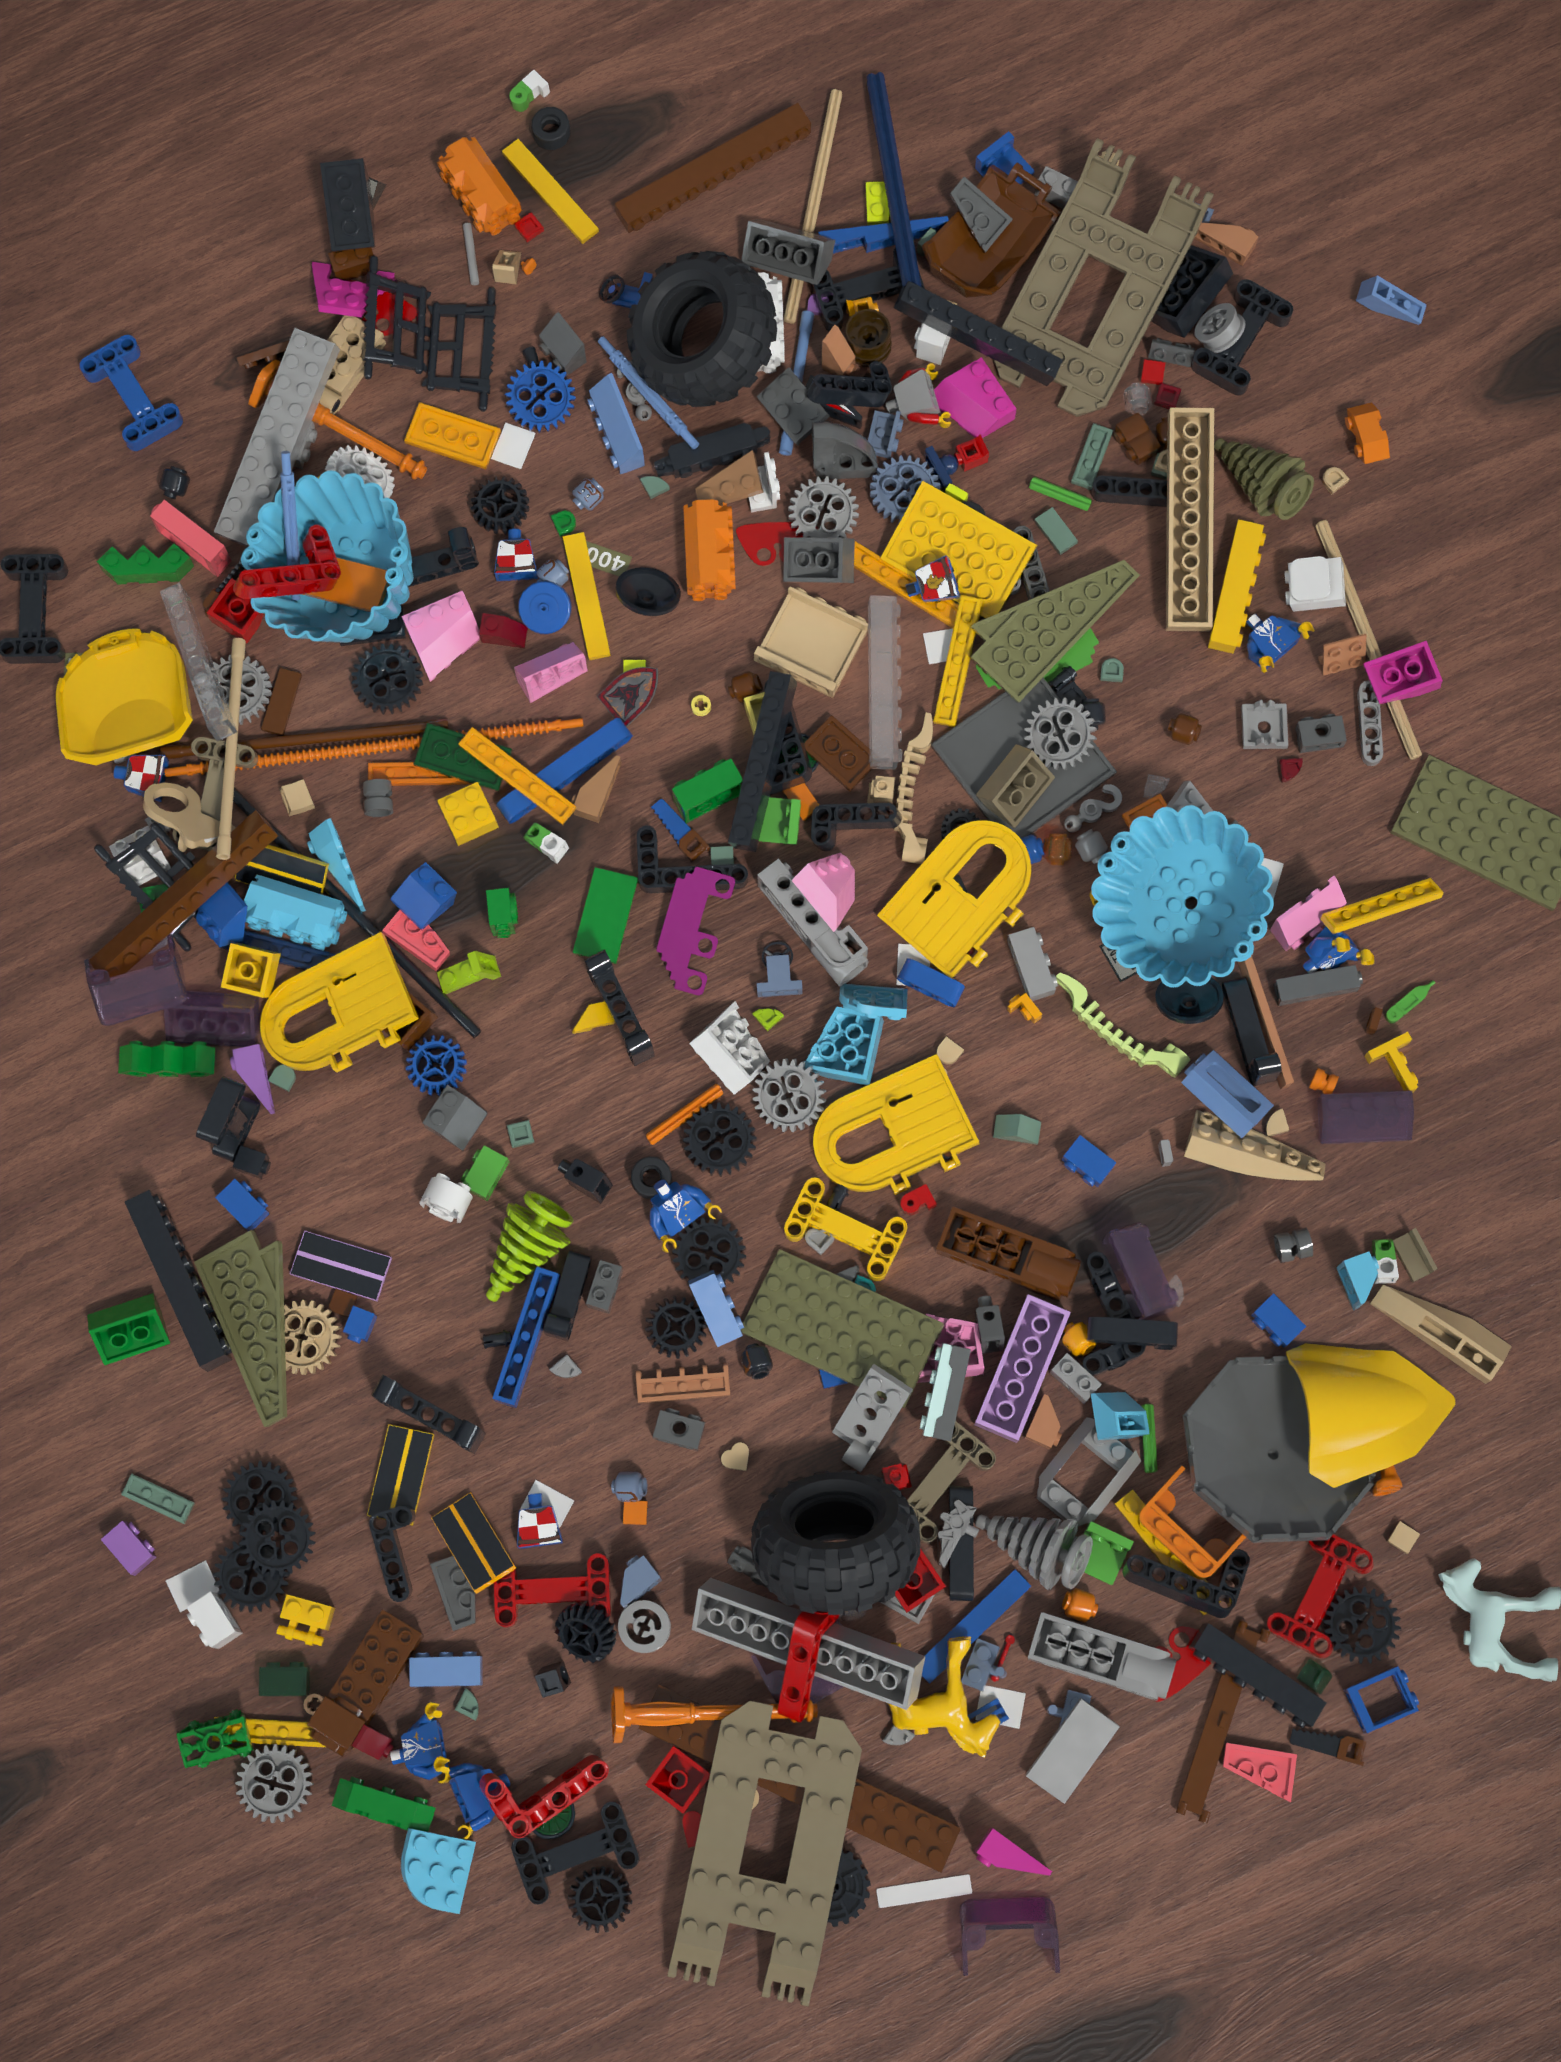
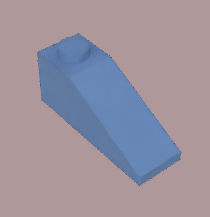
M1378 275L1361 282L1356 299L1357 302L1372 311L1417 325L1421 324L1426 309L1425 303Z

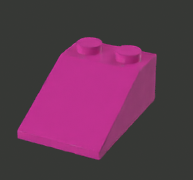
M1427 641L1363 663L1379 704L1429 693L1440 689L1443 681Z
M993 1828L988 1830L974 1851L978 1854L976 1859L987 1867H990L992 1864L995 1867L1050 1876L1052 1873L1050 1869Z

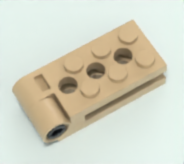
M344 315L327 339V341L335 343L340 348V351L319 403L329 408L330 413L333 415L340 411L364 376L365 361L362 360V353L366 346V342L363 340L366 336L363 332L366 327L364 326L365 322L354 316ZM375 329L374 348L382 350L386 342L383 339V333Z

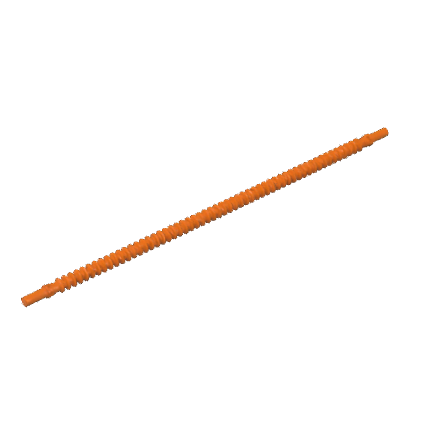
M583 718L562 721L557 719L552 722L545 720L544 723L538 721V724L532 722L531 725L528 722L525 725L519 723V726L513 724L512 727L506 725L505 728L502 725L500 728L494 726L493 729L487 727V730L481 728L478 732L489 740L493 737L497 740L498 737L504 739V736L510 738L511 735L517 737L518 734L522 737L523 734L529 736L530 733H533V735H536V732L542 734L543 731H546L548 734L549 731L584 727ZM418 735L417 738L411 736V739L405 737L404 740L398 738L397 741L392 738L391 741H388V739L385 742L379 740V743L373 741L372 744H369L367 741L365 745L360 742V745L354 743L353 746H350V744H347V747L341 745L337 748L335 745L334 748L328 746V749L322 747L321 750L315 748L314 751L310 748L308 751L303 749L302 752L296 750V753L290 751L289 754H286L284 751L282 755L277 752V755L271 753L270 756L264 754V757L258 755L256 766L262 768V765L268 767L271 764L274 767L275 764L280 766L281 763L287 765L288 762H291V764H294V761H297L299 764L300 761L306 763L307 760H310V762H313V759L319 761L320 758L326 760L327 757L331 760L332 757L338 759L339 756H342V758H345V755L351 757L352 754L357 757L358 754L363 756L364 753L370 755L371 752H374V754H377V751H380L382 754L383 751L389 753L390 750H393V752L396 749L402 751L403 748L409 750L410 747L414 750L415 747L419 748L422 738ZM245 756L242 762H249L251 758ZM201 761L197 765L186 764V766L165 768V776H192L197 773L204 775L205 772H208L210 762L206 761V764H203ZM235 767V771L237 770V768L243 770V768L241 767Z

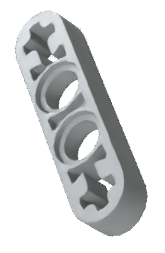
M1368 680L1360 685L1357 692L1361 757L1366 765L1375 766L1383 757L1380 704ZM1366 687L1373 691L1370 695V702H1366L1367 693L1363 692ZM1365 708L1374 709L1375 716L1373 718L1366 717L1363 712ZM1365 730H1375L1377 737L1375 739L1367 738ZM1375 744L1373 753L1377 754L1374 760L1371 759V756H1367L1371 750L1370 745Z

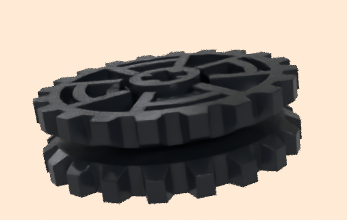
M843 1848L835 1884H838V1889L835 1888L836 1892L833 1893L827 1923H832L833 1927H838V1922L840 1921L848 1924L851 1916L856 1919L859 1916L857 1911L866 1907L864 1899L870 1897V1892L866 1890L867 1887L871 1886L870 1880L865 1878L868 1874L867 1869L860 1867L862 1861L859 1858L853 1859V1852L843 1853Z

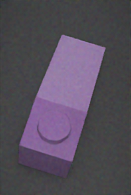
M256 1044L232 1050L234 1057H230L233 1071H237L269 1113L274 1114L275 1109L262 1047Z

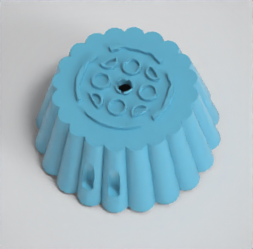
M330 470L321 474L319 478L313 475L301 477L295 486L300 564L309 563L303 548V539L311 526L320 525L326 529L337 558L387 570L385 579L389 586L387 587L383 604L381 606H373L371 612L300 594V600H292L291 595L251 598L252 608L256 612L265 614L266 623L270 627L283 629L287 636L291 638L348 643L354 639H367L372 635L373 631H383L387 627L389 619L397 618L401 612L400 604L405 603L409 598L408 586L413 582L414 577L406 525L400 519L396 502L390 498H385L383 490L378 484H365L362 477L356 473L347 474L342 478L338 472ZM282 488L276 493L275 502L266 503L260 508L258 512L259 523L253 524L247 531L246 539L250 546L243 551L241 556V563L247 570L287 566Z
M1189 805L1181 808L1179 812L1170 807L1160 808L1154 813L1153 818L1140 816L1131 823L1130 832L1124 831L1114 836L1111 841L1112 852L1105 853L1098 861V871L1101 876L1093 882L1091 890L1093 897L1098 901L1093 908L1094 921L1104 927L1101 932L1102 942L1107 948L1117 950L1116 958L1120 965L1125 968L1136 967L1139 977L1145 981H1155L1160 978L1169 987H1178L1185 981L1194 986H1202L1210 980L1211 975L1225 977L1233 971L1235 961L1242 962L1251 957L1254 950L1253 941L1260 940L1267 932V922L1264 917L1272 911L1274 901L1271 894L1267 892L1272 884V874L1267 867L1261 865L1264 859L1263 851L1259 845L1248 843V833L1243 826L1239 824L1228 825L1226 817L1220 812L1211 811L1204 815L1201 809ZM1189 897H1195L1198 901L1194 909H1188L1185 905L1186 899Z

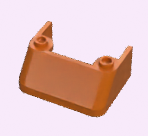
M1181 1466L1142 1508L1139 1513V1521L1143 1527L1196 1576L1207 1578L1221 1566L1246 1536L1241 1533L1230 1546L1221 1539L1215 1538L1209 1540L1201 1547L1168 1516L1176 1503L1175 1497L1168 1490V1487L1185 1470Z

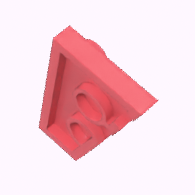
M401 910L396 913L382 930L385 936L435 971L440 968L450 955V951L429 925L421 930Z
M1225 1743L1222 1767L1291 1802L1297 1754Z

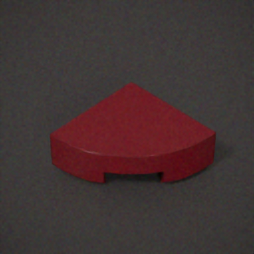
M1303 758L1280 759L1282 783L1290 781L1297 776L1302 767Z

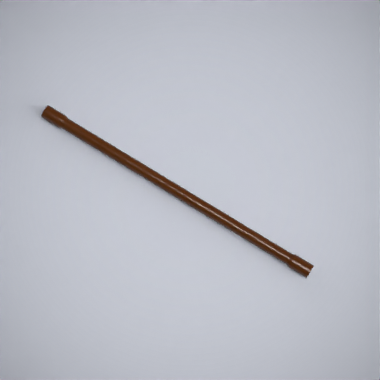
M446 718L428 720L426 722L237 740V744L246 745L256 750L424 733L427 723L449 729ZM201 744L198 752L200 754L205 753L208 750V744ZM191 745L160 747L161 755H165L167 759L195 756ZM223 748L220 751V753H225V748Z

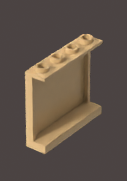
M789 587L788 595L761 646H758L754 653V661L779 673L791 674L796 681L833 698L868 632V623L860 616L855 615L853 617L847 614L839 606L832 607L820 597L813 598L807 595V592L801 588L796 587L794 589Z

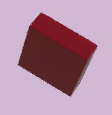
M1161 383L1154 405L1166 409L1176 408L1181 389Z

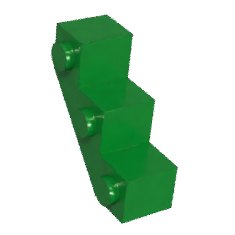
M173 544L160 558L156 557L149 549L142 545L128 560L114 547H111L97 561L101 570L117 585L130 582H139V584L158 583V581L179 582L194 567L191 558L176 544Z
M130 1041L128 1045L121 1046L119 1050V1074L136 1077H147V1074L159 1075V1077H179V1075L186 1074L191 1075V1077H204L214 1074L215 1047L207 1046L205 1042H193L191 1046L179 1047L175 1046L174 1042L163 1041L161 1045L149 1047L143 1046V1042Z
M353 1776L350 1777V1780L340 1778L331 1806L368 1817L378 1822L397 1826L407 1831L408 1828L429 1831L436 1807L427 1805V1799L417 1796L414 1797V1800L395 1795V1789L385 1786L382 1787V1790L363 1785V1779Z

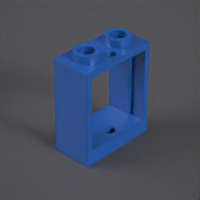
M1399 1666L1343 1689L1363 1734L1372 1732L1419 1711L1417 1705H1419L1417 1696L1413 1691L1410 1692L1406 1684L1409 1682L1408 1677L1403 1669H1399ZM1392 1675L1406 1708L1373 1723L1358 1690Z

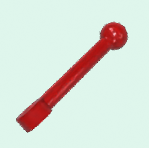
M1008 1635L1005 1638L1006 1645L997 1667H1002L1010 1645L1015 1642L1014 1636ZM994 1675L990 1676L993 1682H997L999 1680V1677H996Z

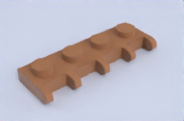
M728 1363L723 1364L722 1373L708 1374L707 1365H702L703 1374L685 1375L684 1367H679L680 1376L662 1377L661 1369H656L657 1378L641 1379V1371H636L638 1404L730 1396Z

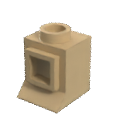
M876 776V779L869 783L867 803H892L895 777Z

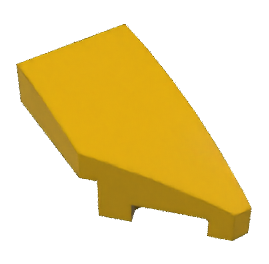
M605 1002L589 1005L573 1028V1034L614 1024L615 1022Z

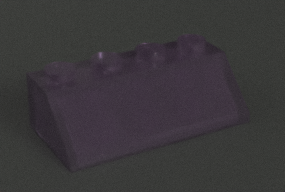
M181 990L168 991L163 1004L166 1041L188 1044L205 1042L207 1045L237 1047L257 1044L260 1016L258 996Z
M1412 1091L1321 1094L1317 1099L1320 1144L1412 1140L1414 1122Z

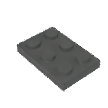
M788 367L756 397L793 442L799 445L812 433V421H825L830 415L820 404L808 399V389Z

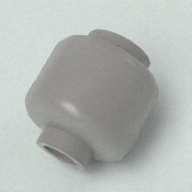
M1092 829L1077 837L1078 841L1075 843V848L1084 862L1092 860L1093 864L1097 863L1108 850V846L1101 833L1098 831L1093 832Z

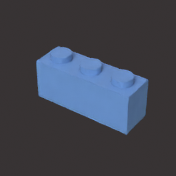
M714 1270L689 1280V1286L717 1347L743 1336L741 1329L744 1328L740 1316L735 1317L732 1312V1308L735 1305L730 1294L725 1296L722 1290L725 1287V1283L721 1274L716 1275Z
M441 1652L439 1657H430V1653H415V1658H409L410 1687L483 1685L482 1656H477V1652H463L462 1657H453V1652Z

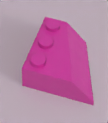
M982 357L948 376L934 389L941 412H949L951 414L950 417L975 438L980 434L984 438L1015 419L1016 407Z

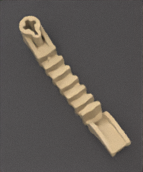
M927 712L922 731L915 739L909 741L907 751L905 750L904 762H902L901 767L902 774H900L899 778L900 786L897 793L899 798H897L896 803L902 820L899 826L894 828V831H898L905 841L902 861L922 864L925 860L928 839L915 836L912 824L907 823L912 821L913 813L903 811V808L912 809L913 801L904 799V796L913 797L914 789L908 788L906 785L914 786L916 781L915 777L908 776L907 774L918 775L920 766L909 763L911 761L924 765L926 756L921 754L927 752L931 746L933 721L931 713Z

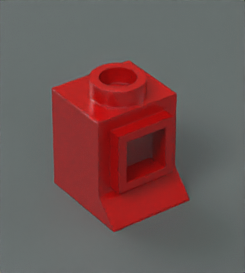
M980 434L970 441L957 445L954 457L958 461V466L961 465L965 472L987 463L989 451ZM976 450V454L967 456L966 453Z
M897 1464L882 1468L881 1471L886 1484H893L899 1490L912 1487L907 1464Z

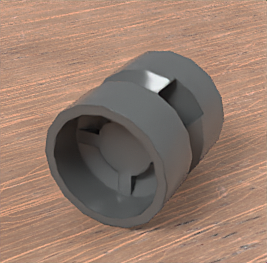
M386 779L365 781L363 783V795L367 799L364 801V814L369 817H385L393 814V801L389 798L392 795L391 781Z
M1306 1227L1293 1230L1292 1234H1289L1287 1231L1274 1234L1275 1250L1280 1263L1293 1261L1296 1256L1299 1259L1313 1256L1312 1240Z

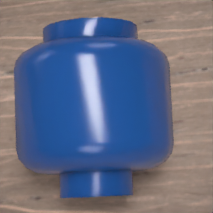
M1035 835L1021 837L1020 839L1025 844L1029 853L1031 864L1040 862L1042 855H1045L1041 838H1037Z

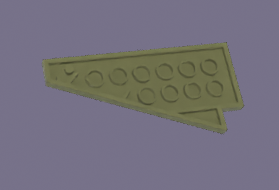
M1122 560L973 624L971 628L985 643L970 658L1019 703L1140 574L1125 560Z
M250 1230L194 1263L263 1426L269 1427L287 1417L283 1249L281 1241H275L262 1249L255 1231Z

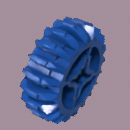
M432 1035L431 1042H428L426 1037L422 1039L424 1045L422 1046L416 1042L415 1046L418 1050L410 1049L409 1051L414 1057L406 1058V1061L412 1064L406 1066V1071L412 1072L408 1075L409 1080H414L413 1086L418 1087L421 1085L419 1090L422 1093L428 1088L430 1096L433 1095L434 1090L440 1096L442 1094L441 1089H445L447 1085H452L453 1088L457 1089L458 1085L455 1081L463 1082L464 1080L459 1073L465 1074L467 1072L464 1067H460L467 1064L466 1059H461L465 1056L464 1051H458L460 1045L458 1043L453 1045V1039L451 1038L445 1043L443 1035L439 1037V1041L436 1040L435 1035ZM434 1049H442L447 1052H442L439 1055H432L429 1051ZM453 1056L454 1069L449 1074L445 1068L448 1062H450L449 1059ZM424 1057L427 1061V1066L420 1075L418 1069L419 1062ZM431 1060L433 1062H436L437 1064H440L443 1072H441L440 1069L433 1067ZM433 1076H440L444 1080L439 1082H430L426 1079H431Z

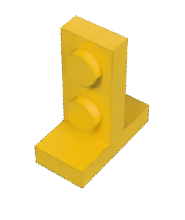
M1408 1032L1368 1051L1364 1056L1368 1064L1385 1056L1406 1096L1418 1088L1416 1075L1408 1070L1406 1057L1402 1052L1398 1051V1049L1411 1042L1412 1038Z

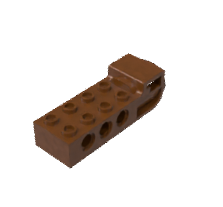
M955 1207L951 1209L936 1248L939 1255L1027 1287L1034 1293L1059 1302L1062 1296L1068 1298L1081 1264V1260L1076 1259V1255L1063 1247Z
M382 1609L328 1696L324 1697L308 1722L307 1726L311 1728L308 1735L342 1757L346 1751L351 1752L354 1748L351 1745L364 1724H370L409 1662V1658L412 1657L424 1638L423 1635Z

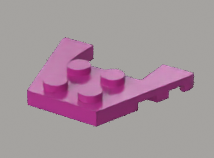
M312 262V273L319 312L362 317L366 313L364 309L368 306L365 303L368 299L365 294L368 292L369 287H366L365 283L359 281L350 282L337 278L329 279L332 272L331 264ZM377 272V275L395 281V273ZM377 289V296L379 294L382 295L385 291Z

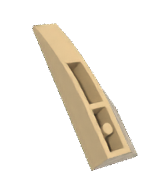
M1199 1110L1195 1113L1184 1157L1225 1170L1251 1176L1284 1180H1323L1326 1165L1253 1129L1241 1138L1218 1116Z
M1382 1285L1370 1303L1484 1384L1493 1379L1511 1348V1345L1473 1319L1386 1285Z

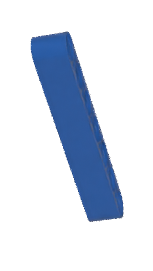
M615 718L538 772L536 776L558 792L625 745L633 735L620 718ZM514 789L496 804V807L511 824L532 811L537 805Z

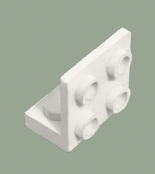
M764 452V466H758L764 493L748 497L751 513L777 508V500H780V486L778 478L776 479L774 458L770 459L769 452Z
M149 826L139 829L135 833L110 845L109 848L113 856H117L130 847L128 843L135 842L150 831ZM156 840L145 848L165 871L171 868ZM139 855L123 868L139 886L157 877Z

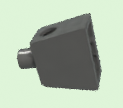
M991 1296L979 1297V1307L975 1310V1322L978 1323L982 1354L1003 1351L1005 1337L999 1305L992 1304Z

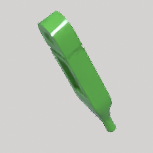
M1432 980L1429 984L1414 988L1386 1012L1385 1019L1389 1023H1396L1425 999L1430 987L1435 982Z

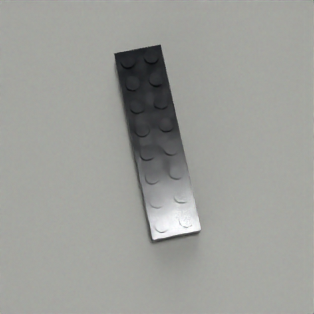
M148 1190L125 1201L124 1203L199 1367L209 1372L232 1361L230 1355L232 1350L229 1343L221 1336V1333L224 1332L221 1324L211 1314L214 1312V1308L210 1300L206 1299L202 1294L205 1291L200 1279L193 1275L196 1269L191 1259H188L183 1253L186 1251V1247L182 1239L178 1238L174 1233L177 1230L174 1221L165 1214L168 1208L163 1198Z

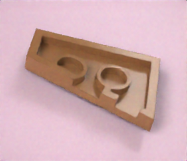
M750 451L695 488L697 499L718 500V505L721 506L723 502L728 504L764 493L754 451Z

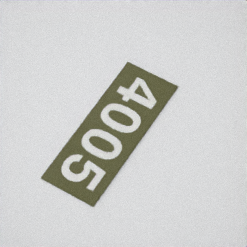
M586 541L591 567L616 576H620L623 572L627 571L632 559L631 556Z

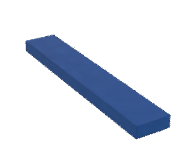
M1016 1569L925 1655L922 1677L929 1684L947 1668V1641L949 1638L970 1636L972 1644L1031 1587Z

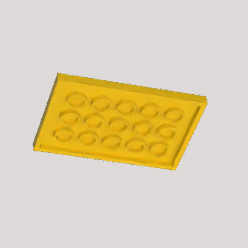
M922 481L880 559L916 578V570L943 556H948L960 596L981 598L983 603L980 615L984 618H989L1001 612L1038 545L927 482ZM960 598L953 600L959 603Z

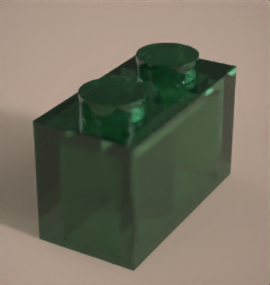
M267 1662L266 1667L259 1668V1696H309L310 1667H304V1662H290V1667H280V1662Z

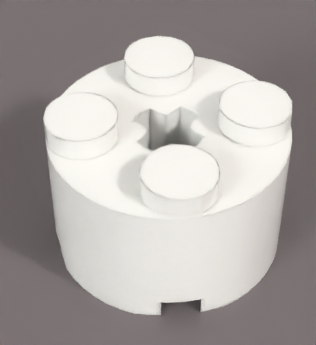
M437 1173L436 1177L431 1178L420 1200V1205L424 1208L426 1204L430 1207L429 1212L441 1219L452 1222L455 1218L457 1223H461L473 1198L469 1193L471 1188L464 1183L459 1182L455 1184L449 1181L450 1178L446 1175Z

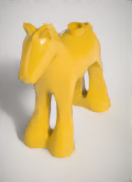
M971 1637L949 1638L947 1641L948 1654L946 1660L947 1691L934 1693L920 1699L917 1698L907 1710L887 1703L892 1712V1723L900 1730H914V1735L928 1734V1728L945 1727L960 1748L972 1754L977 1753L985 1758L986 1751L989 1750L990 1742L1001 1721L994 1714H989L976 1723H972L969 1720L967 1699L961 1682L960 1665L971 1647ZM891 1643L893 1645L901 1647V1643Z

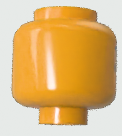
M1072 1322L1064 1328L1062 1343L1073 1355L1086 1356L1096 1347L1095 1342L1087 1341V1325L1083 1322L1075 1324Z

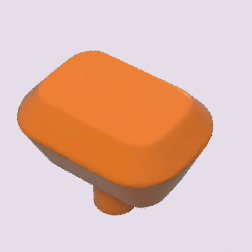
M533 258L527 259L526 262H521L522 270L526 275H530L537 266Z

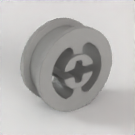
M1222 303L1208 310L1200 318L1195 328V337L1204 344L1205 348L1214 353H1219L1231 347L1241 337L1246 323L1244 318L1237 314L1232 304Z
M647 1600L636 1601L627 1606L622 1612L618 1622V1632L622 1642L629 1649L639 1653H650L660 1649L666 1643L671 1632V1622L667 1612L657 1603ZM649 1609L660 1618L661 1629L657 1630L654 1620L650 1619L648 1623L650 1631H644L641 1637L647 1638L654 1635L655 1640L643 1645L635 1642L630 1637L628 1625L632 1623L634 1632L639 1635L641 1631L639 1623H645L648 1617L640 1616L635 1618L634 1614L639 1610Z

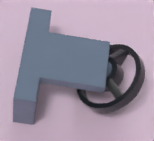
M771 941L762 950V961L767 967L768 982L757 983L758 997L802 994V980H790V964L793 960V951L784 941ZM774 944H781L787 947L783 951L778 949L770 951L767 949ZM789 951H790V953H791L790 960H789V955H786ZM764 953H766L767 955H769V956H766V961H765V959H764Z

